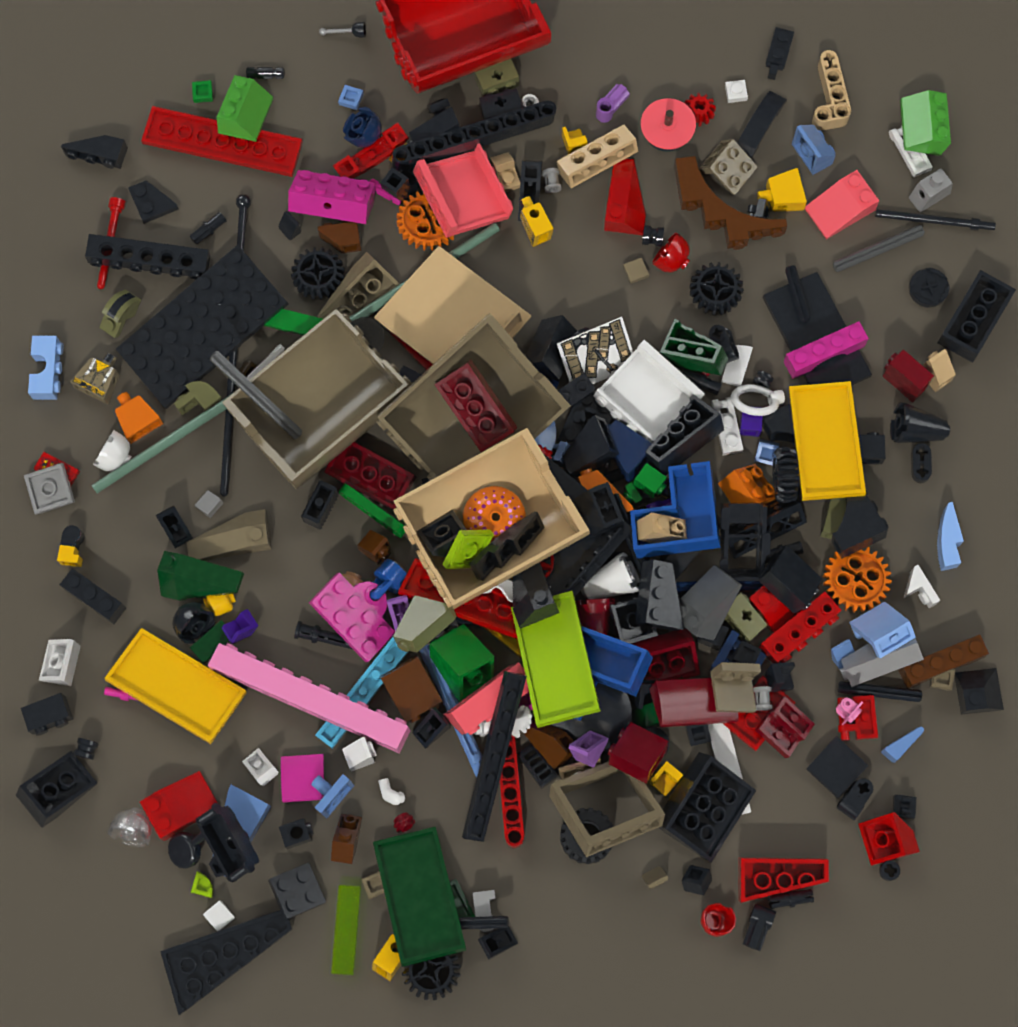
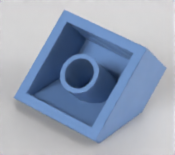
M799 125L796 127L792 146L812 175L833 164L835 151L831 145L826 143L822 131L817 130L815 125Z

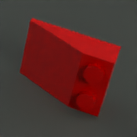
M200 771L168 785L139 801L156 833L163 841L168 840L173 835L196 823L197 817L211 809L214 803H218Z

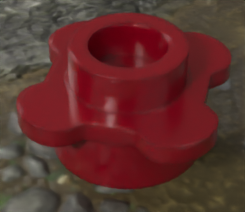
M402 813L394 819V828H397V833L406 832L412 828L415 820L409 813Z

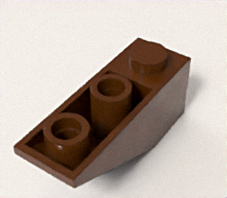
M532 716L530 729H527V733H524V735L554 770L567 764L573 757L569 750V744L574 742V740L567 732L552 725L538 728L535 717Z

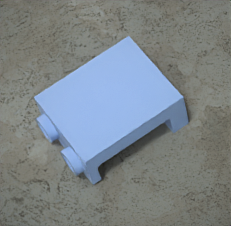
M886 602L879 604L849 622L857 639L863 637L869 642L879 658L916 638L910 621Z

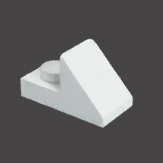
M916 565L910 572L904 598L918 591L921 602L927 605L928 608H931L940 599L919 565Z
M259 748L242 761L262 786H265L279 773Z

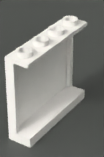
M643 340L600 389H597L594 397L601 407H606L610 411L614 419L623 422L627 427L653 443L661 433L664 434L668 429L667 425L671 420L674 421L679 416L681 408L689 404L693 394L701 399L705 393L648 342Z

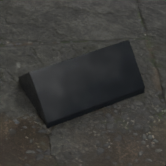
M563 315L542 319L527 351L526 358L545 377L559 381L565 367L557 343L571 338L577 330Z

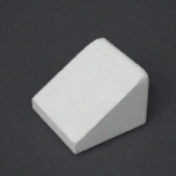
M221 900L203 914L217 932L235 919Z

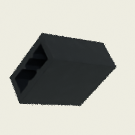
M786 545L774 553L758 581L795 614L801 609L803 611L811 605V598L819 591L820 587L818 586L822 578Z

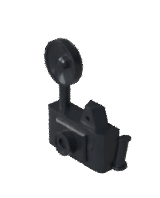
M214 803L211 809L196 818L197 825L201 831L199 834L194 836L189 832H180L173 835L168 844V854L173 864L179 868L187 869L198 863L201 856L199 844L206 840L214 854L209 862V866L215 877L226 876L230 882H236L245 874L252 873L255 870V865L259 863L258 855L249 841V836L241 827L232 809L229 806L221 807L218 803Z

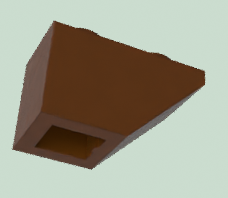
M343 221L340 224L325 223L322 226H317L320 238L340 253L361 251L359 228L356 222Z
M372 530L357 545L359 551L377 565L381 561L384 562L391 554L388 539Z
M341 814L332 841L331 861L347 864L353 863L362 817Z

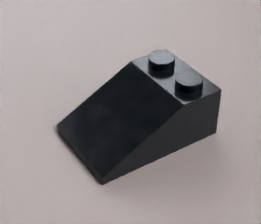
M70 751L20 785L16 797L43 828L96 786L97 782L77 757L73 755L72 751Z

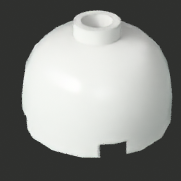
M113 430L93 465L104 471L112 472L128 462L132 457L128 455L130 451L128 440Z

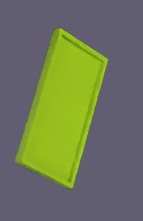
M573 591L554 595L560 613L521 629L513 612V607H511L524 671L527 676L526 680L535 722L538 728L601 711Z

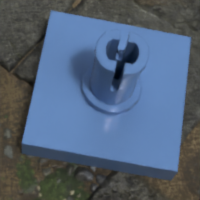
M344 774L333 786L318 775L311 785L324 797L315 806V809L327 819L351 791L354 784Z

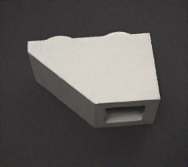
M365 737L356 740L342 749L351 772L375 763L373 757L377 756L372 742H367Z

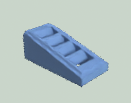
M922 726L916 728L885 747L881 753L892 763H895L924 732V728Z

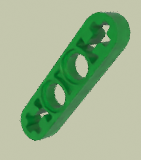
M344 483L339 489L338 493L397 537L402 538L406 533L402 523L349 485Z

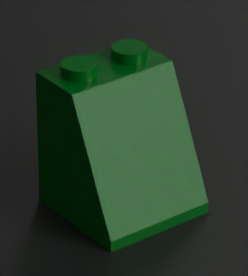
M464 624L452 629L446 635L434 639L430 643V658L459 702L494 677V655Z

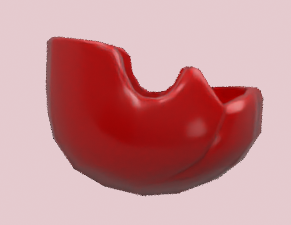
M714 903L706 906L702 911L700 922L706 933L714 937H720L731 933L735 928L736 916L731 907H725L721 903Z

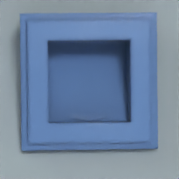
M759 439L754 461L773 466L774 451L779 448V443Z
M849 639L831 648L832 660L839 669L843 668L841 659L855 652Z

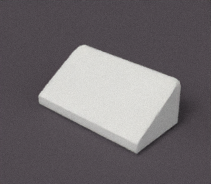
M736 345L739 359L726 364L721 382L736 387L741 386L753 349L751 346Z

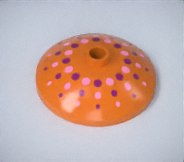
M490 486L480 489L469 498L463 511V524L467 530L490 529L494 533L490 541L491 543L515 523L525 518L526 513L521 500L516 494L503 487ZM493 513L499 515L498 521L492 520Z

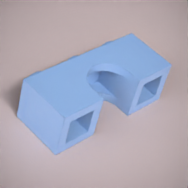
M32 336L31 356L36 362H46V367L41 373L29 374L28 394L33 400H57V394L61 391V383L58 380L59 374L62 373L60 355L63 354V343L60 342L57 336Z

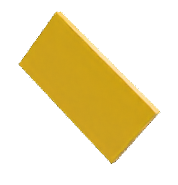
M851 381L789 386L802 501L865 496L866 488Z
M143 628L139 630L105 677V681L209 744L214 741L247 693L242 687Z

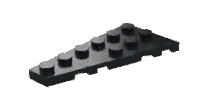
M281 910L160 951L178 1015L183 1014L292 931L290 919L285 921Z

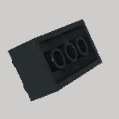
M980 270L937 343L973 363L1016 289Z

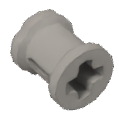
M548 168L542 171V176L545 178L546 193H556L562 190L561 184H559L558 175L560 172L558 168Z
M754 687L756 710L765 711L773 709L772 705H770L771 687Z

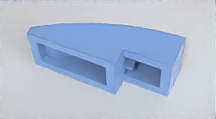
M953 502L948 503L944 508L938 529L937 550L941 571L957 568L961 564L957 547L964 540Z

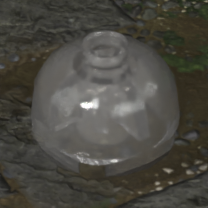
M132 808L131 810L120 811L112 819L107 832L114 840L117 837L123 839L122 844L132 847H145V844L149 845L153 828L143 810Z

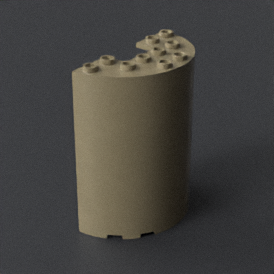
M337 309L249 380L302 430L300 437L293 439L240 388L222 402L247 435L295 489L302 486L372 428L378 420L377 415L412 384L405 375L402 377L399 374L400 370L394 363L390 364L387 360H382V356L375 348L370 349V344L363 336L362 330L357 325L353 327L350 324L352 321L346 313L341 314Z
M489 313L379 413L376 423L384 431L388 429L386 434L407 456L411 454L409 459L420 471L425 469L429 473L427 478L431 481L481 453L434 385L470 359L517 426L515 432L498 443L528 428L535 439L571 405L551 382L533 366L517 347V343Z

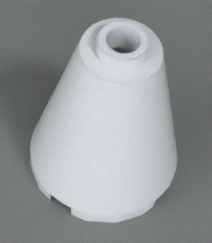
M620 553L594 574L581 590L585 599H604L639 591L637 583L640 582V579L632 561H626L625 557L628 556L626 553Z

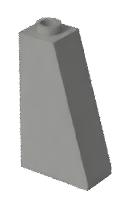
M916 638L882 658L876 656L872 645L868 643L842 658L843 668L840 671L844 681L849 680L851 687L924 660Z

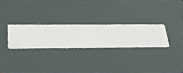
M723 723L708 724L715 759L743 780L730 729ZM749 803L743 811L742 815L751 813Z

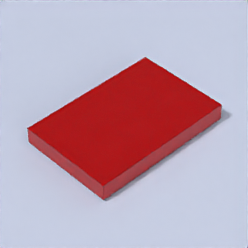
M762 675L753 688L768 687L766 678ZM783 691L770 692V705L772 707L783 696L788 698L793 704L796 702ZM756 710L754 713L738 712L737 722L723 724L756 752L765 739L755 729L770 710Z

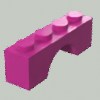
M858 321L787 353L784 364L792 379H795L810 372L817 365L831 357L840 354L848 355L865 347L869 338Z

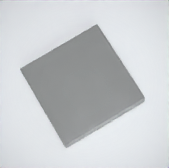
M64 463L24 475L35 515L75 503Z

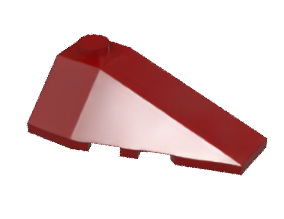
M624 159L613 165L604 231L643 236L646 214L634 159Z

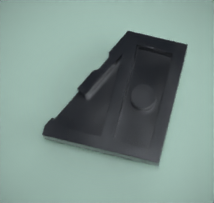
M147 180L128 187L144 224L179 210L174 201Z

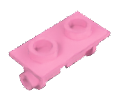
M844 698L837 705L836 712L844 719L842 725L847 721L852 723L861 713L862 709L859 707L863 704L862 701L858 705L852 699Z

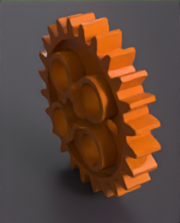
M417 191L415 198L409 195V202L403 200V206H399L400 213H397V227H399V234H402L403 240L408 239V245L415 243L416 249L422 245L423 251L426 250L427 246H430V249L433 251L435 245L440 247L441 243L449 245L448 239L454 240V236L445 237L441 227L438 226L439 223L424 193L420 195ZM422 206H424L426 209L428 219L425 218V212ZM429 221L432 222V228L436 234L432 233ZM421 230H426L427 232H426V233H420L419 231H421Z
M867 547L865 551L861 549L842 559L836 551L834 553L835 559L830 557L828 560L831 565L824 567L828 572L824 573L823 577L828 580L823 583V586L830 587L826 593L833 594L832 600H839L837 603L838 607L842 603L845 604V611L849 606L852 607L853 613L856 612L858 607L862 613L865 611L866 606L871 610L874 608L873 603L878 606L881 603L879 599L884 600L886 598L884 593L890 591V588L885 586L890 585L892 580L886 579V577L891 575V572L885 571L889 565H882L881 562L884 557L877 559V551L870 554V547ZM849 561H856L859 564V568H852ZM867 573H874L876 580H869ZM858 575L860 579L858 582H855L854 579ZM838 577H844L847 580V585H841L838 582ZM855 589L863 590L865 597H858Z

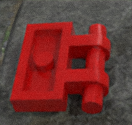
M874 695L853 696L851 699L859 705L861 701L863 702L859 707L862 711L855 718L854 724H848L847 721L842 725L844 719L839 716L840 725H838V732L841 733V741L850 740L849 732L854 731L856 740L877 739L878 729ZM845 697L837 698V703L840 704Z

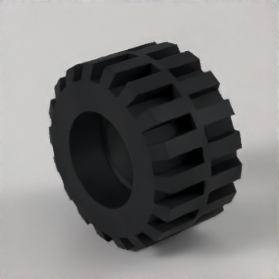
M580 808L578 811H575L582 824H592L597 827L599 832L613 827L608 816L602 814L600 810ZM565 821L562 824L560 842L565 854L567 853L570 859H574L580 864L597 863L610 852L612 847L586 857L580 846L576 843Z

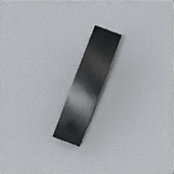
M534 511L515 523L474 558L470 566L478 580L483 581L495 566L502 568L514 554L521 555L545 528L538 512Z

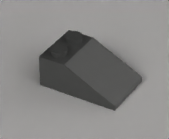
M714 565L680 599L679 604L683 626L696 637L714 640L742 585L721 568Z

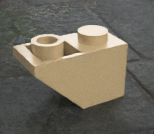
M945 349L939 353L938 351L933 352L927 357L928 361L923 364L934 375L929 385L935 392L950 383L956 375L948 352Z
M650 513L637 520L638 541L660 543L687 539L685 519Z

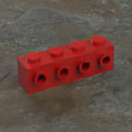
M824 592L812 601L806 610H801L763 641L759 648L762 649L763 653L766 654L773 664L787 663L792 658L791 653L795 650L800 652L808 645L806 642L811 637L816 639L824 632L822 629L827 624L832 626L840 619L838 615L842 610Z

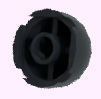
M189 602L180 606L176 611L172 621L173 629L182 642L193 644L195 639L204 636L214 627L215 620L213 616L215 615L204 604Z

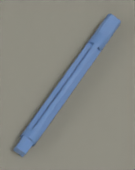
M429 643L419 651L445 709L449 711L458 704V701L430 658ZM454 727L477 778L483 757L473 734L469 735L467 733L462 735Z

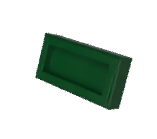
M222 620L190 647L204 664L212 658L219 643L226 646L230 642L222 630V626L225 624Z

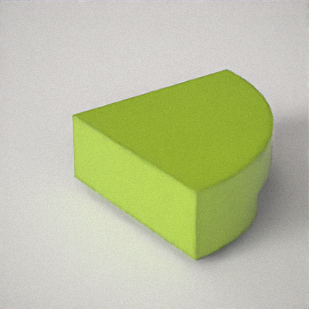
M197 871L191 893L213 898V886L209 878Z

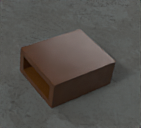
M417 656L379 676L403 720L406 722L410 721V723L417 721L421 718L420 714L427 710L430 713L435 707L438 709L440 707L439 703L443 702Z

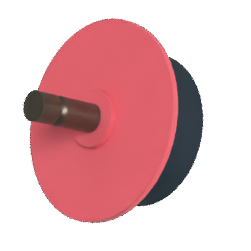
M671 98L660 99L651 103L645 109L641 118V130L644 137L654 148L661 151H674L684 146L693 137L696 128V119L692 110L685 103Z

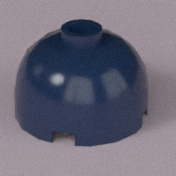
M361 107L358 109L360 112L356 115L352 113L344 124L343 132L345 133L344 139L356 147L365 148L374 144L379 139L382 124L375 112L368 107Z

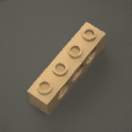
M622 125L559 159L557 165L560 175L569 187L573 188L637 153V141L628 128Z

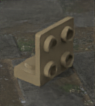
M734 139L721 141L699 167V171L703 175L714 174L732 195H735L757 169V165Z
M721 662L710 671L717 712L754 713L756 711L752 680L761 672L760 664Z

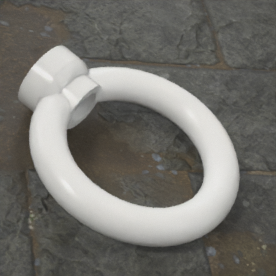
M746 384L732 391L731 402L743 413L765 416L772 414L779 406L784 405L785 395L782 390H775L773 392L764 386ZM747 392L759 393L767 397L769 406L763 408L751 407L742 403L739 396Z

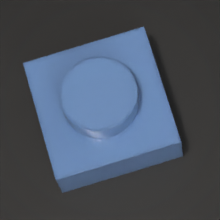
M344 85L338 100L339 105L357 110L364 94L363 90Z

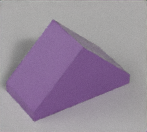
M407 595L386 600L395 631L409 606Z
M590 730L569 744V750L575 760L594 768L609 738Z

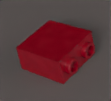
M904 349L899 354L895 352L888 359V363L884 367L886 371L883 377L912 403L927 389L934 378L932 373Z
M630 722L626 729L622 728L618 736V742L616 744L613 743L608 751V755H610L609 765L647 784L666 754L669 741Z

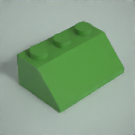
M234 75L217 115L218 133L256 142L272 104L273 96L254 79Z
M927 90L901 98L904 150L941 156L951 144L947 93Z

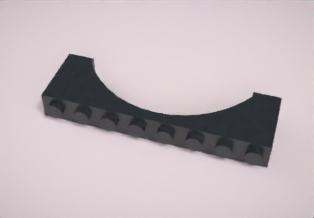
M790 404L762 417V427L771 442L780 440L795 443ZM867 490L865 496L845 497L846 511L840 527L836 532L832 533L831 540L841 559L887 536L888 524L884 518L879 516L875 502L869 500Z

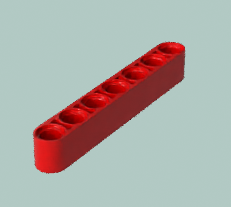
M511 735L509 747L513 750V753L505 758L500 778L505 840L508 846L518 848L524 842V827L515 736ZM512 768L515 771L512 778L504 777V769ZM508 789H513L517 793V796L512 800L505 797V792ZM514 810L519 814L516 821L507 819L506 816L509 811ZM518 832L521 835L520 841L517 843L510 842L508 838L510 833Z

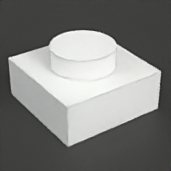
M745 80L725 82L728 103L747 101L748 95Z

